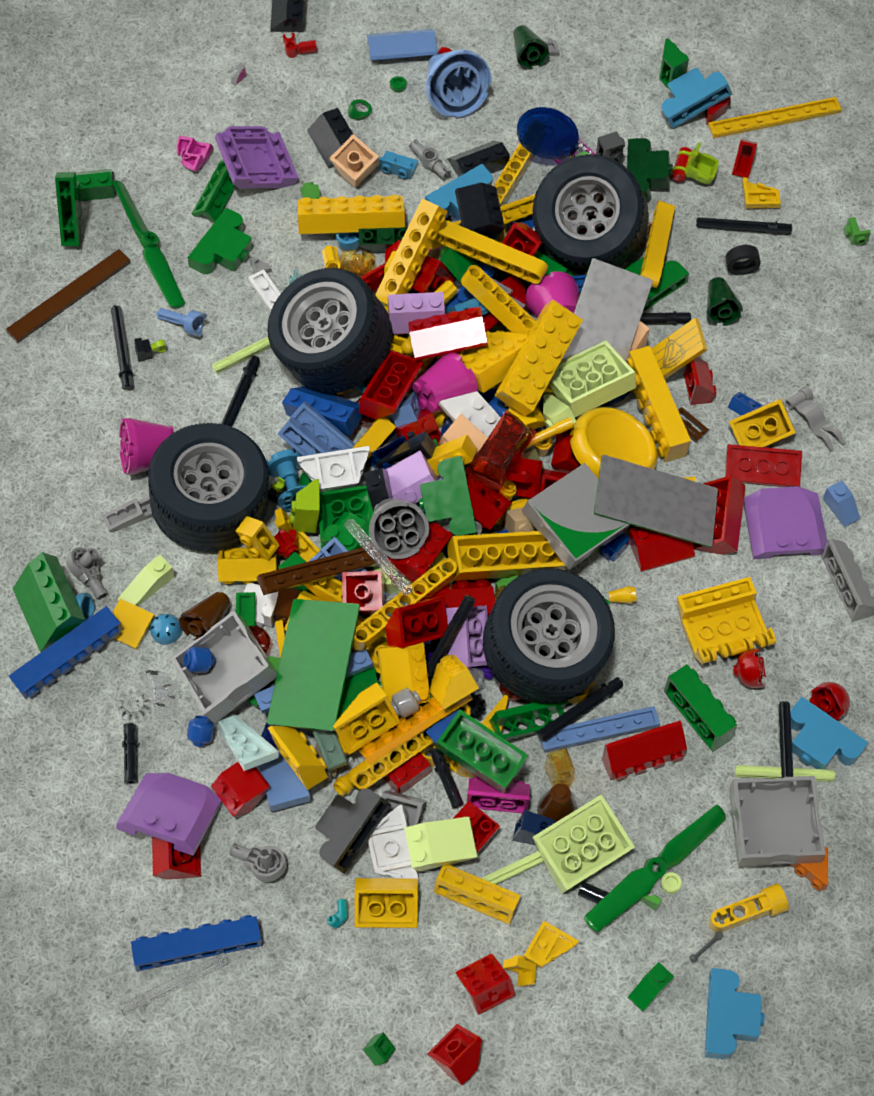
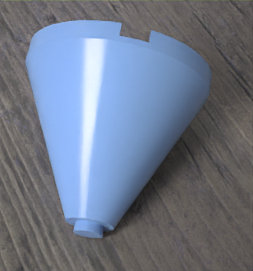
M455 50L434 55L428 62L426 94L430 104L444 116L448 115L458 118L471 114L483 104L488 96L487 89L492 81L490 68L481 56L470 50Z

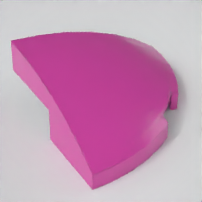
M179 136L177 141V154L180 156L181 152L182 157L180 162L187 169L197 172L204 165L214 148L210 143L198 142L192 137Z

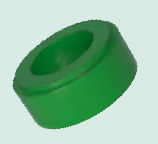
M395 76L390 80V89L394 92H403L407 87L406 79L401 76Z

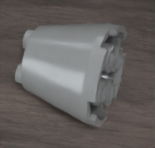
M388 498L375 506L369 525V534L374 547L379 552L393 559H403L419 551L428 537L429 524L425 514L416 504L399 498Z

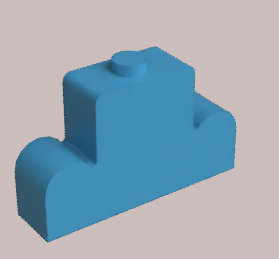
M696 67L668 83L674 98L666 99L661 107L673 129L733 95L722 73H711L707 80H705Z
M480 164L426 195L425 200L448 211L445 219L451 212L459 221L461 218L455 190L480 182L492 185V174L483 164Z
M802 696L791 710V729L800 731L792 742V753L797 755L802 763L811 765L815 769H825L835 755L838 756V760L842 764L853 765L869 743Z
M711 968L709 973L704 1055L706 1058L722 1060L730 1058L736 1050V1040L757 1041L760 1036V1027L764 1025L765 1014L761 1012V995L736 992L740 984V978L737 973L731 970Z

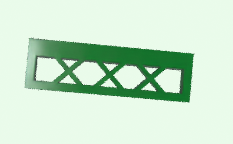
M224 161L218 163L191 214L194 217L204 215L210 222H215L220 216L235 188Z
M568 701L552 704L536 702L496 711L489 722L493 731L505 740L534 734L546 726L547 723L553 721L550 718L551 714L558 713L560 716L565 713L563 708ZM538 717L544 720V725L539 726L534 723V718ZM521 721L528 726L525 730L516 727V723ZM503 725L511 730L508 734L502 735L499 726Z

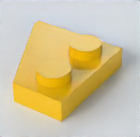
M743 177L742 187L745 209L780 208L781 200L778 189L767 187L759 182L758 184L748 181V178Z
M543 920L524 954L525 960L537 964L539 968H543L577 946L579 940Z

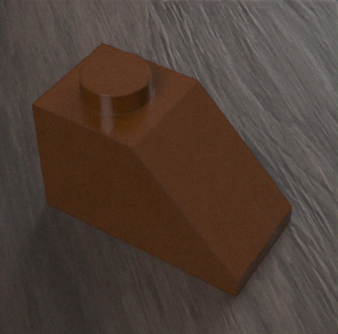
M289 588L278 592L274 610L275 622L283 620L284 627L286 626L290 617L293 600L297 599L300 594L299 590Z

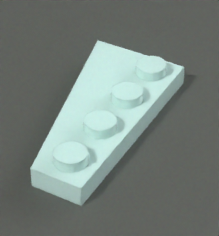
M234 713L224 716L217 722L218 729L244 771L279 758V751Z

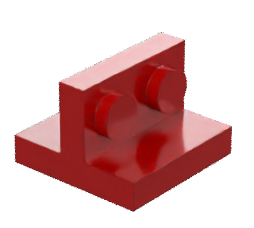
M510 456L508 457L507 468L503 467L502 471L495 470L494 478L513 481L517 489L516 496L533 498L539 494L543 461Z

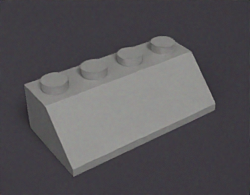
M828 539L821 558L851 622L873 616L874 597H871L868 583L863 580L861 569L853 559L852 550L848 548L846 542Z

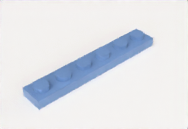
M366 649L357 650L350 654L346 678L373 667ZM274 686L254 694L262 714L270 709Z
M655 706L567 725L545 741L541 739L540 741L545 753L657 728L660 726Z

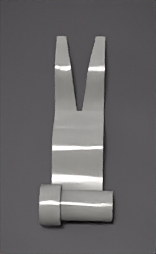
M805 386L798 393L786 399L785 404L789 409L795 407L799 413L806 417L811 431L816 436L824 439L829 450L832 452L834 448L827 433L821 431L820 428L832 432L842 445L846 442L837 428L827 424L821 408L811 401L813 399L811 389Z

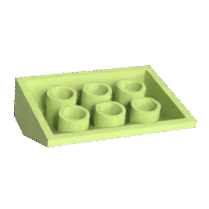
M605 340L561 361L549 385L557 399L568 405L574 417H577L635 389L636 378L635 371Z
M602 794L533 836L545 865L562 894L635 848Z

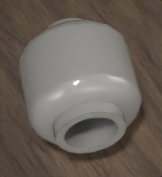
M405 688L392 695L390 703L397 716L400 715L402 718H406L419 710L418 703L421 702V699L416 691L412 692L409 688Z

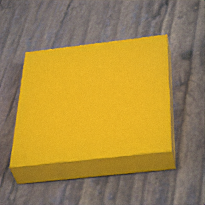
M120 599L112 613L120 622L123 630L114 640L137 650L153 622L155 614Z

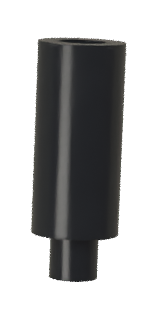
M583 881L578 896L598 904L609 892Z

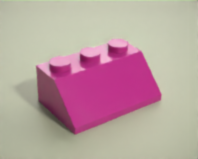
M479 777L469 778L467 802L470 801L480 810L521 814L524 810L528 811L530 784H526L523 781H515L511 783L503 794Z

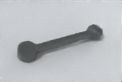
M716 932L714 938L696 954L690 955V961L696 962L698 957L714 942L723 938L722 932Z

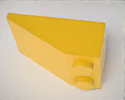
M782 398L729 421L738 444L744 446L765 447L796 433Z
M375 683L358 694L333 725V728L350 755L401 723L387 695L378 683Z

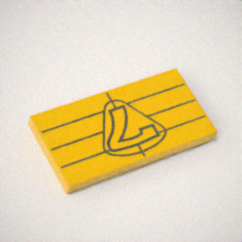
M692 319L651 348L664 379L707 351L699 319Z

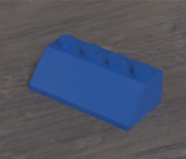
M305 386L291 388L282 401L285 412L289 417L306 401L338 430L351 436L363 414L359 413L360 403L332 394L316 392Z

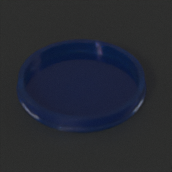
M532 108L522 114L517 123V137L522 146L530 153L541 158H564L574 151L579 141L578 129L572 119L553 108Z

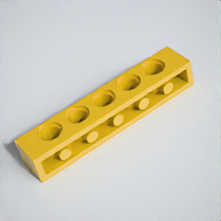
M421 200L375 294L379 301L388 305V295L408 294L448 211L427 200Z

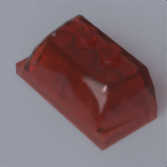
M506 409L465 473L498 493L537 432Z

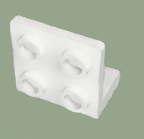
M247 584L244 592H256L255 622L272 627L275 621L274 610L278 592L263 595L260 585Z

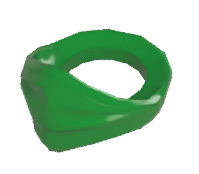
M362 99L353 100L348 107L349 118L355 120L365 119L372 112L371 105ZM359 103L364 104L368 111H358L355 105Z

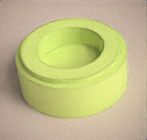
M666 873L661 879V888L668 894L677 893L682 886V880L676 873Z

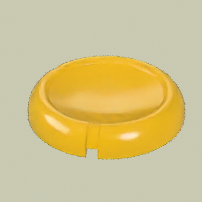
M599 407L586 411L573 424L574 427L570 431V435H573L570 439L572 451L581 465L585 463L597 478H599L602 455L655 470L658 456L655 441L649 430L631 414L616 408Z

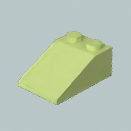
M470 817L426 822L405 827L411 865L417 872L478 858Z

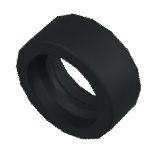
M752 245L736 246L729 250L725 256L727 269L733 275L750 274L755 272L761 264L758 249ZM746 258L748 259V260H746V261L737 262V261H739V260H741V259H746Z

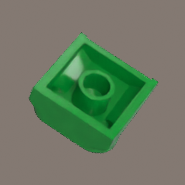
M344 512L334 525H330L325 529L322 541L326 545L336 537L348 551L363 548L371 539L369 534L370 523L351 512Z

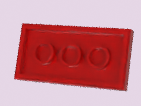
M727 445L725 477L733 475L742 483L800 487L802 451Z

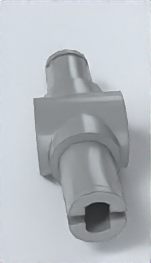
M414 139V142H410L409 148L418 155L424 169L435 171L443 180L450 176L451 171L442 164L434 148L424 147L417 139Z

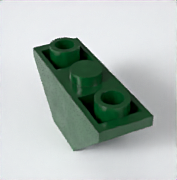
M408 227L359 229V247L374 253H385L387 248L399 239H403Z

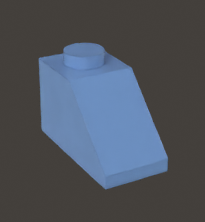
M415 391L405 395L396 412L389 415L391 422H394L396 427L417 421L421 409L418 406V398Z
M843 481L826 489L823 500L844 528L860 520L854 496Z

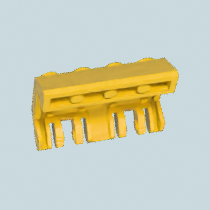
M751 577L677 596L682 627L694 657L701 664L708 663L710 660H717V653L726 658L729 655L733 656L754 649V643L761 648L765 647V645L776 644V637L772 627L767 631L755 602L757 592Z

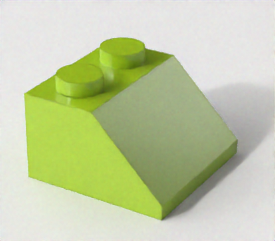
M315 479L296 493L295 501L291 502L289 524H293V529H296V532L316 533L319 516V479Z

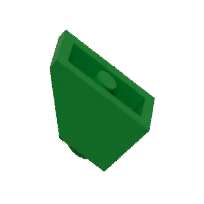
M658 962L643 977L627 998L644 1012L669 987L675 976Z

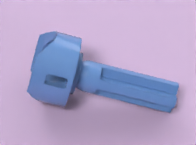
M159 308V311H157V318L183 325L184 331L187 334L197 337L203 336L202 328L207 314L191 310L187 315L163 308Z

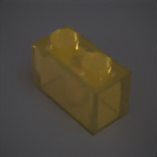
M567 748L547 754L545 771L552 787L559 783L565 784L568 787L572 784L575 768Z

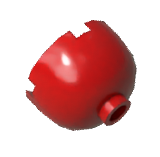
M760 648L750 649L741 653L737 659V665H734L735 677H739L741 683L749 688H762L766 686V683H762V676L766 678L764 659L759 657L758 652H762Z
M824 682L811 690L812 697L809 701L835 720H839L848 712L850 697L845 688L840 684Z

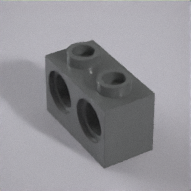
M617 131L598 137L596 155L606 156L621 163L625 147L624 139L619 136Z

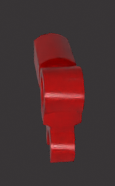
M292 33L291 38H287L283 34L287 57L294 58L298 54L317 53L316 40L299 42L297 44L294 33Z

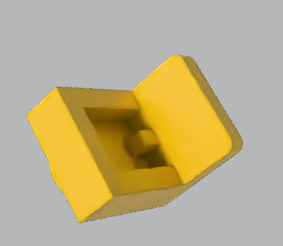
M282 508L275 510V524L277 528L286 530L288 533L290 529H293V524H289L290 516Z
M514 955L513 958L504 960L503 968L518 974L517 986L525 987L535 984L537 964L525 960V957L520 955Z

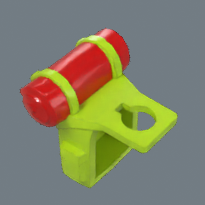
M699 142L693 150L681 147L677 153L671 179L679 183L685 181L686 177L709 185L715 177L719 160L707 153L699 152L701 146Z

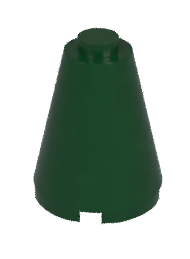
M518 26L513 32L518 63L522 68L528 70L533 69L532 66H542L549 57L548 45L527 26Z
M715 277L708 283L707 317L710 323L717 325V323H723V326L731 325L739 320L743 307L725 279Z

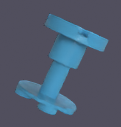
M289 449L273 454L270 461L266 460L269 475L281 477L286 481L287 491L278 498V504L280 507H283L284 511H291V502L295 501L296 493L306 487L298 486L296 482L298 479L297 470L300 468V465L297 463V457H301L299 451L294 453L293 450Z

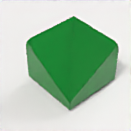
M384 1032L374 1035L363 1048V1051L375 1066L385 1063L396 1050Z

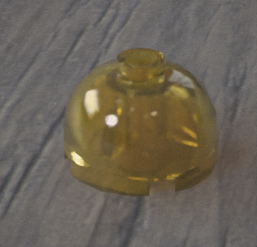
M356 250L342 252L340 257L341 269L362 277L374 270L376 257L365 251H362V254H356Z

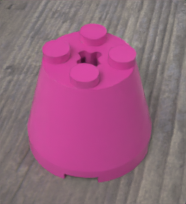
M550 272V275L543 277L539 284L532 283L529 286L525 299L530 313L535 318H538L543 307L551 300H555L574 313L580 292L576 281L571 275L564 272Z
M456 353L442 356L412 384V388L419 399L417 403L420 409H426L432 413L443 411L438 405L442 400L476 391L479 393L473 371L466 368L462 363V357Z
M133 418L122 419L119 428V437L121 438V450L119 453L123 472L127 475H134L149 470V465L156 449L168 436L173 434V426Z

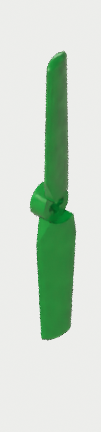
M113 180L112 184L137 237L140 239V244L144 247L142 251L144 260L168 305L171 308L184 306L185 301L166 257L157 245L159 237L154 232L148 231L125 185L119 180Z
M719 805L712 807L671 839L658 857L647 859L642 868L630 872L584 916L586 924L593 931L599 932L648 894L658 878L666 873V869L680 864L726 820L723 809ZM653 864L658 865V867L656 868L657 871H652L654 867Z

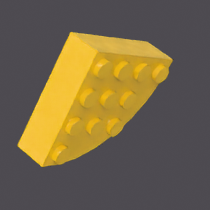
M486 332L488 345L456 353L462 357V363L466 368L473 371L479 391L484 393L503 381L526 340L527 334ZM444 355L436 356L437 361Z

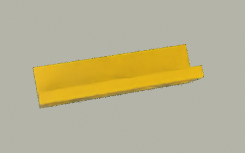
M451 865L442 866L433 893L509 925L521 895ZM499 911H502V912L507 913L508 916L505 915V914L500 913Z

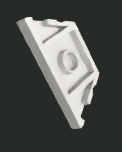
M476 391L440 401L438 405L453 422L462 414L489 438L482 452L485 457L489 456L494 444L492 438L498 432L502 418Z
M365 446L297 457V463L312 481L319 479L320 492L359 486L370 448Z
M400 804L380 821L368 839L375 873L389 875L393 878H415L420 883L419 874L411 865L405 827H408L404 806Z

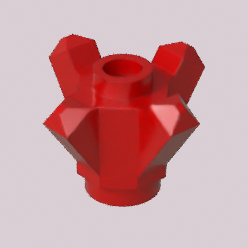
M290 529L288 533L286 530H279L274 538L280 546L274 553L284 558H289L294 552L299 555L300 549L297 544L296 529Z

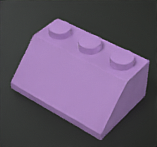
M444 292L388 295L387 297L392 334H410L408 322L445 314Z
M421 450L386 469L388 471L392 497L414 504L419 501L418 499L422 498L420 490L422 483L439 480Z
M487 605L473 606L448 649V655L454 654L466 667L487 665L483 651V631L488 618ZM458 607L446 608L448 625Z

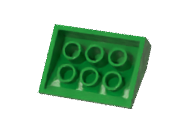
M366 485L319 492L321 549L325 546L322 541L325 529L330 525H334L344 512H351L370 523L373 509ZM371 539L368 541L365 547L373 545Z
M44 552L40 553L27 564L14 585L13 591L41 653L83 623L85 618L57 556Z

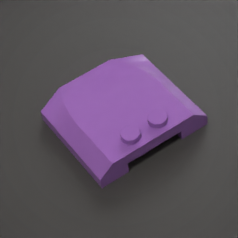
M230 126L224 132L216 134L215 140L231 180L239 189L285 188L297 183L299 177L280 132L276 131L274 134L268 132L267 128L262 126Z
M798 486L765 488L744 498L743 506L753 560L769 559L773 555L809 553V556L822 555L827 544V537L818 493Z
M146 773L116 823V829L132 835H136L137 831L171 842L174 844L175 850L193 856L221 806V800L206 785L171 773Z

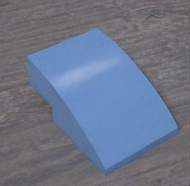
M280 752L279 758L258 766L260 773L271 787L266 792L271 812L310 802L309 791L298 779Z

